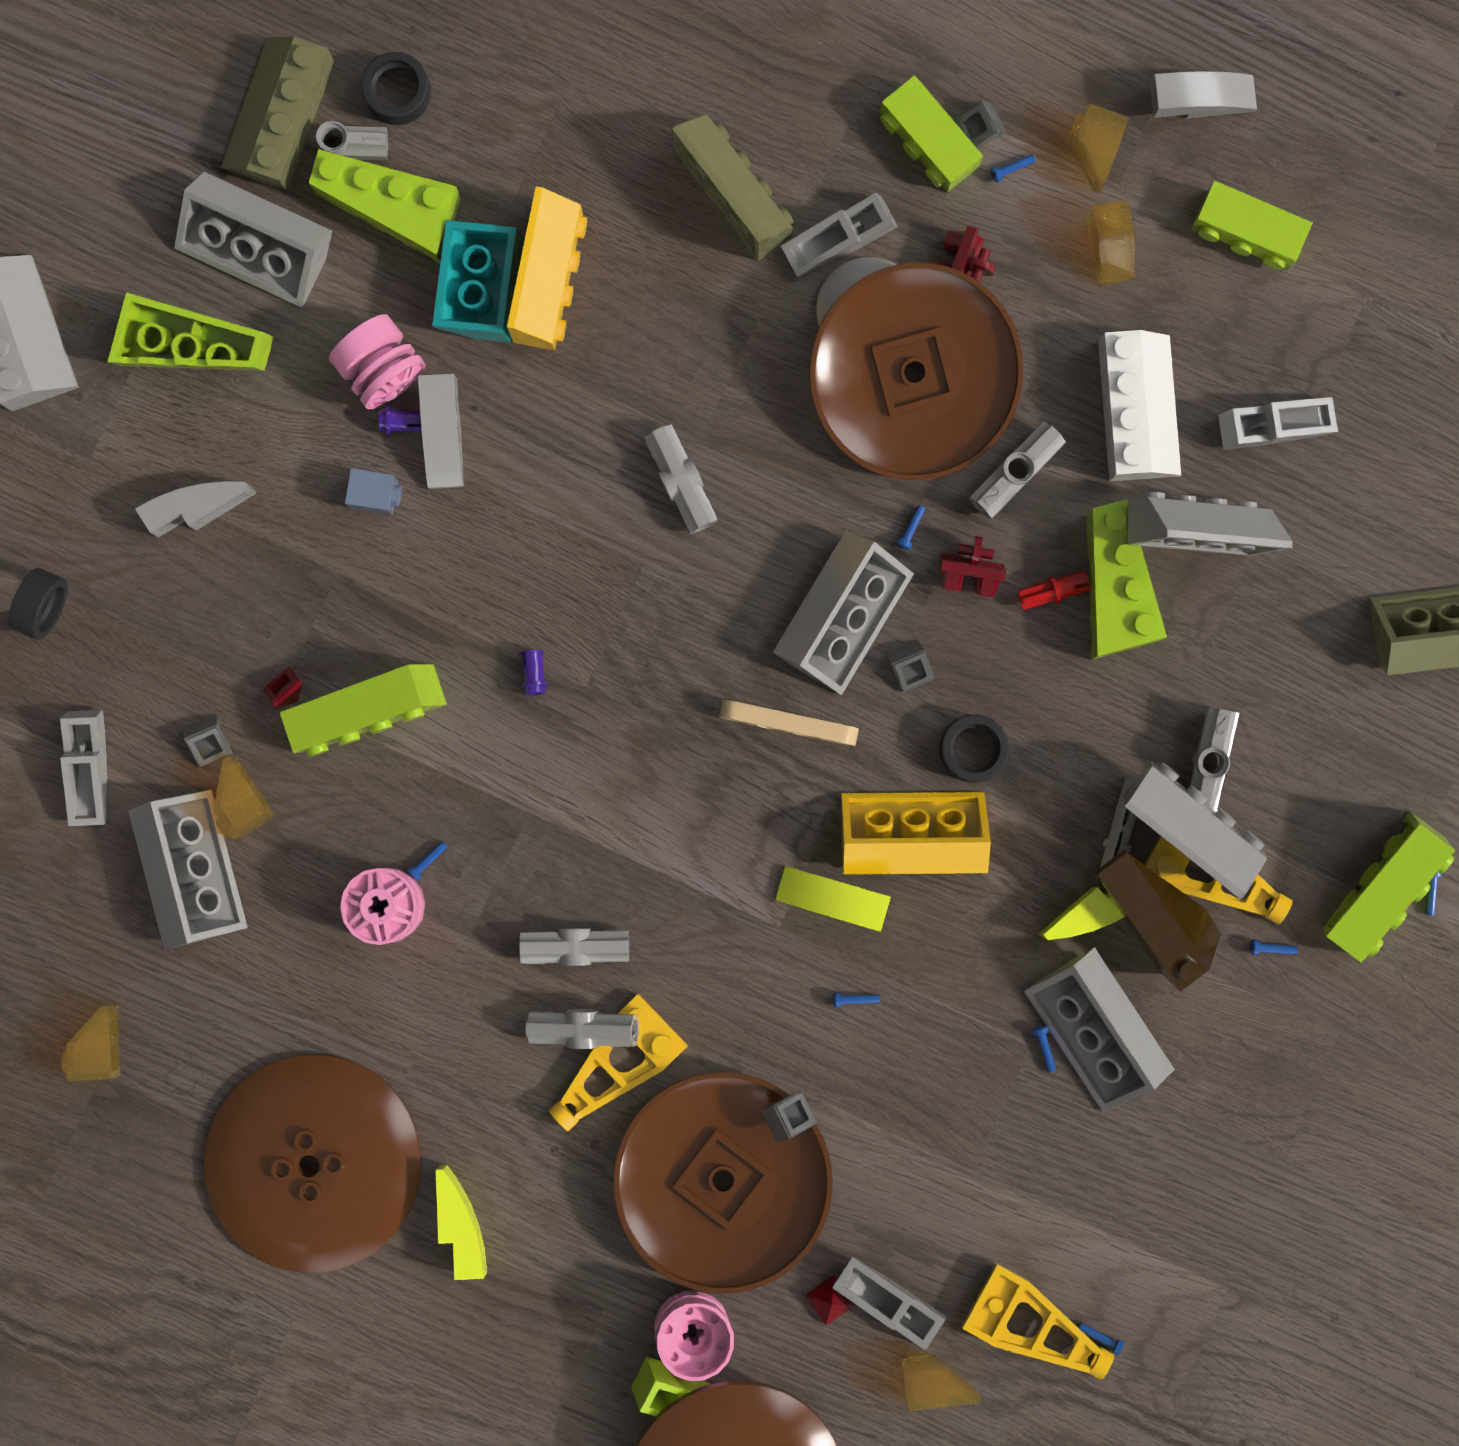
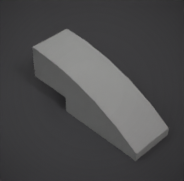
M1208 71L1154 74L1150 82L1154 118L1186 115V119L1256 112L1257 110L1253 75Z
M874 193L846 211L841 209L781 245L796 276L801 277L862 248L898 226L883 197Z
M455 374L418 375L428 489L464 487L457 378Z
M1332 397L1272 402L1264 406L1235 408L1218 415L1224 450L1288 442L1338 432Z
M222 481L202 483L158 496L135 509L149 532L159 538L185 521L189 527L197 531L255 495L256 491L247 482Z
M103 710L67 711L60 718L64 750L60 760L68 826L104 825L107 812V754Z
M855 1257L851 1258L833 1286V1289L890 1329H895L923 1350L928 1348L947 1318L908 1290Z

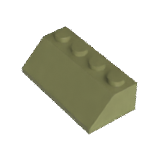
M295 36L267 37L220 169L222 171L288 193L335 63L327 47Z
M704 115L672 128L675 153L757 261L792 237L793 227L791 224L794 221L783 205L777 207L769 197L772 195V191L763 178L759 177L756 179L748 169L751 167L748 158L740 149L735 151L727 141L730 139V136L719 121L713 123L708 115Z
M1459 587L1370 597L1376 653L1387 676L1459 667Z

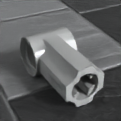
M327 121L317 129L316 140L320 150L357 160L387 161V127L343 126L336 121ZM331 137H340L342 139V143L335 148L325 145V142Z

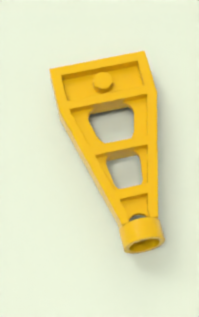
M1161 835L1144 864L1186 895L1262 915L1277 925L1285 919L1293 903L1292 899L1275 891L1259 875L1256 876L1247 896L1243 899L1223 892L1221 889L1222 884L1216 879L1209 883L1190 879L1185 873L1190 858ZM1269 898H1273L1268 909L1266 910L1265 902Z
M639 993L617 1014H637L639 1021L637 1046L644 1052L645 1059L643 1063L628 1072H619L612 1066L609 1060L610 1052L613 1049L612 1046L594 1048L562 1100H559L549 1109L550 1114L565 1130L569 1131L582 1117L662 1072L688 1047L682 1038ZM601 1066L612 1076L614 1084L601 1095L594 1097L585 1090L584 1082L596 1067ZM565 1104H573L576 1107V1114L574 1115Z
M997 1262L962 1324V1329L996 1348L1083 1371L1099 1380L1106 1376L1114 1360L1113 1353L1097 1346L1029 1280ZM1021 1302L1028 1303L1042 1317V1325L1033 1337L1013 1334L1007 1329L1009 1319L1017 1305ZM1053 1325L1061 1327L1074 1339L1069 1352L1066 1354L1049 1349L1043 1344ZM1091 1354H1094L1090 1363L1088 1364V1357Z

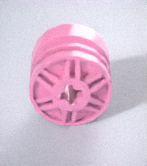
M388 314L373 317L356 327L335 346L329 356V361L344 380L357 378L353 382L351 389L357 396L362 395L360 401L367 410L380 407L398 397L418 379V375H421L426 367L422 358L419 355H414L415 350L411 344L398 346L402 341L403 334Z
M375 868L363 871L349 882L343 892L340 909L343 922L352 935L365 943L382 945L403 940L416 930L423 919L425 900L421 887L409 874L399 869ZM377 897L379 900L388 901L389 906L384 908L385 915L382 912H374L373 906L377 904Z
M683 1290L670 1296L660 1306L654 1321V1336L657 1351L663 1365L674 1376L688 1381L706 1380L718 1374L728 1364L734 1349V1333L723 1305L713 1295L706 1292ZM695 1324L697 1328V1336L690 1337L688 1333V1325Z

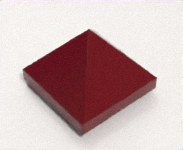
M289 666L265 686L263 691L275 708L298 702L303 683Z
M836 1274L805 1294L825 1325H828L856 1305L833 1289L838 1280Z

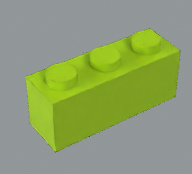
M915 75L882 101L880 109L882 124L891 134L896 132L904 141L903 148L913 160L919 159L927 168L925 171L927 177L936 187L942 186L948 193L980 166L983 158L981 152Z
M1214 180L1204 196L1191 229L1198 231V235L1204 240L1210 242H1217L1219 240L1230 245V249L1239 255H1253L1263 259V263L1272 269L1283 270L1284 268L1289 270L1297 261L1313 222Z

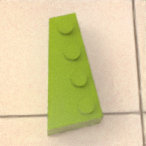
M318 149L309 180V185L317 196L347 213L359 217L381 232H386L408 247L422 252L435 262L441 263L446 220L455 221L461 200L456 186Z
M126 292L108 362L119 366L265 371L274 336Z
M1128 499L1093 508L1086 514L1091 614L1089 615L1092 645L1090 647L1091 660L1159 642L1167 638L1141 546L1128 545Z
M410 664L280 712L293 753L307 752L308 757H313L329 751L327 745L339 742L341 746L361 739L359 734L368 731L375 734L392 728V723L401 720L408 722L425 715L424 712L445 706L447 703L434 664Z
M1411 811L1403 819V822L1408 825L1403 833L1398 834L1396 837L1392 835L1383 846L1385 848L1382 854L1383 860L1380 863L1370 864L1362 874L1359 884L1362 886L1360 891L1351 890L1323 927L1326 937L1361 963L1367 956L1372 958L1380 950L1384 942L1382 940L1383 936L1390 928L1395 930L1402 924L1407 916L1405 910L1413 901L1419 902L1430 889L1428 883L1437 872L1439 874L1444 873L1454 860L1452 854L1456 850L1447 839Z

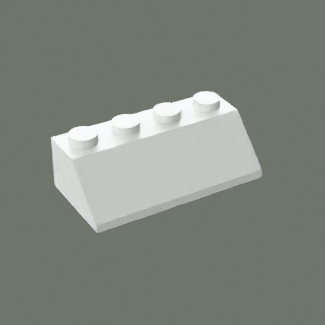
M1144 330L1105 332L1098 341L1109 481L1180 477L1181 467L1170 335Z

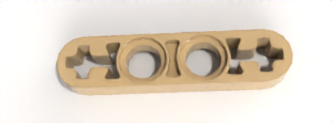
M722 700L719 718L854 747L856 746L859 732L858 728L730 700Z

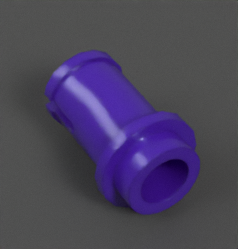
M386 407V410H379V431L386 432V435H390L391 432L422 433L420 410H391V407Z
M543 650L520 652L523 683L520 684V688L524 689V695L545 694V687H548L549 684L544 679Z

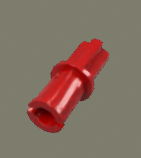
M1079 570V572L1059 578L1049 576L1045 582L1019 589L1017 594L1018 602L1022 609H1029L1049 602L1059 604L1063 598L1083 592H1090V585L1085 584L1089 582V579L1084 570Z

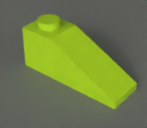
M646 1357L631 1388L639 1411L657 1416L674 1400L695 1389L710 1385V1383L704 1380L688 1381L674 1376L663 1365L662 1361Z

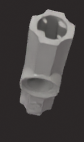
M1043 421L969 497V500L982 515L991 520L1054 456L1066 441L1052 425ZM1014 462L1022 464L1026 470V476L1021 479L1011 476L1008 469L1009 464Z
M672 424L660 427L645 436L646 445L660 470L658 474L670 500L675 501L690 535L718 522L716 513L702 488L704 484L691 457H687Z
M1207 706L1198 748L1192 758L1193 770L1189 787L1192 785L1208 798L1205 804L1216 812L1224 777L1230 768L1229 756L1239 713ZM1215 752L1219 757L1218 768L1207 772L1203 767V759L1208 753Z
M590 928L558 929V932L520 933V964L559 963L560 966L591 965V962H629V930L591 931Z
M570 1009L566 1012L532 1011L529 1012L526 1022V1036L529 1043L565 1044L567 1048L592 1049L599 1046L633 1047L637 1045L639 1021L637 1014L599 1013V1010Z

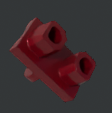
M967 225L965 232L948 231L944 241V249L947 253L955 254L956 257L953 265L940 261L936 263L937 265L959 270L980 282L982 275L993 276L996 269L993 264L988 262L991 251L982 248L985 240L977 234L978 228Z
M975 536L973 545L959 543L957 554L970 557L941 553L942 588L961 591L964 575L977 577L975 594L993 598L999 586V581H1005V564L979 559L993 560L995 550L983 548V537Z

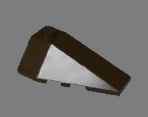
M1125 850L1095 871L1097 877L1159 972L1177 990L1181 992L1209 971L1221 933L1202 905L1192 900Z

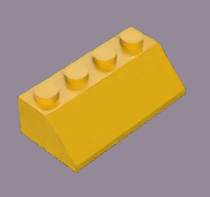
M537 186L534 192L507 328L513 343L555 351L557 341L563 342L566 320L561 319L564 306L570 307L573 286L569 285L571 272L577 273L580 252L575 250L578 238L584 239L587 217H583L580 204Z
M984 792L841 793L843 874L988 873L991 840Z

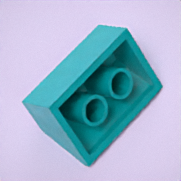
M446 220L432 323L434 328L477 340L511 343L507 324L524 238L517 227Z

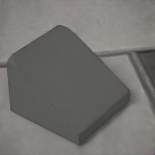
M981 101L953 119L976 148L1006 133L991 102Z
M918 640L886 653L887 660L902 693L935 679L926 652Z
M216 714L184 728V740L199 767L233 754Z
M801 1090L762 1109L763 1116L777 1142L791 1139L817 1123Z

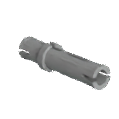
M1129 774L1124 776L1125 780L1108 839L1103 841L1102 846L1105 847L1101 866L1113 858L1120 833L1121 837L1116 855L1123 850L1129 854L1131 852L1132 846L1129 845L1137 816L1128 810L1124 826L1122 825L1127 809L1124 806L1123 793L1137 776Z

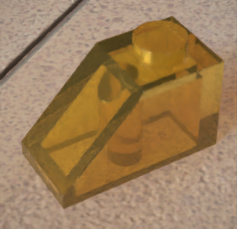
M1089 103L1084 114L1077 113L1070 133L1076 135L1072 148L1092 190L1100 194L1106 183L1129 117Z
M1128 200L1092 206L1086 220L1099 286L1134 280L1135 234Z
M228 756L223 759L213 809L218 816L215 823L226 838L231 836L233 840H242L274 818L276 814L237 757Z
M118 1004L101 1006L66 1044V1051L62 1053L61 1066L62 1071L67 1073V1082L107 1080L120 1076Z
M916 1351L909 1353L908 1358L900 1359L904 1398L908 1411L981 1403L977 1388L937 1355H930L928 1351Z

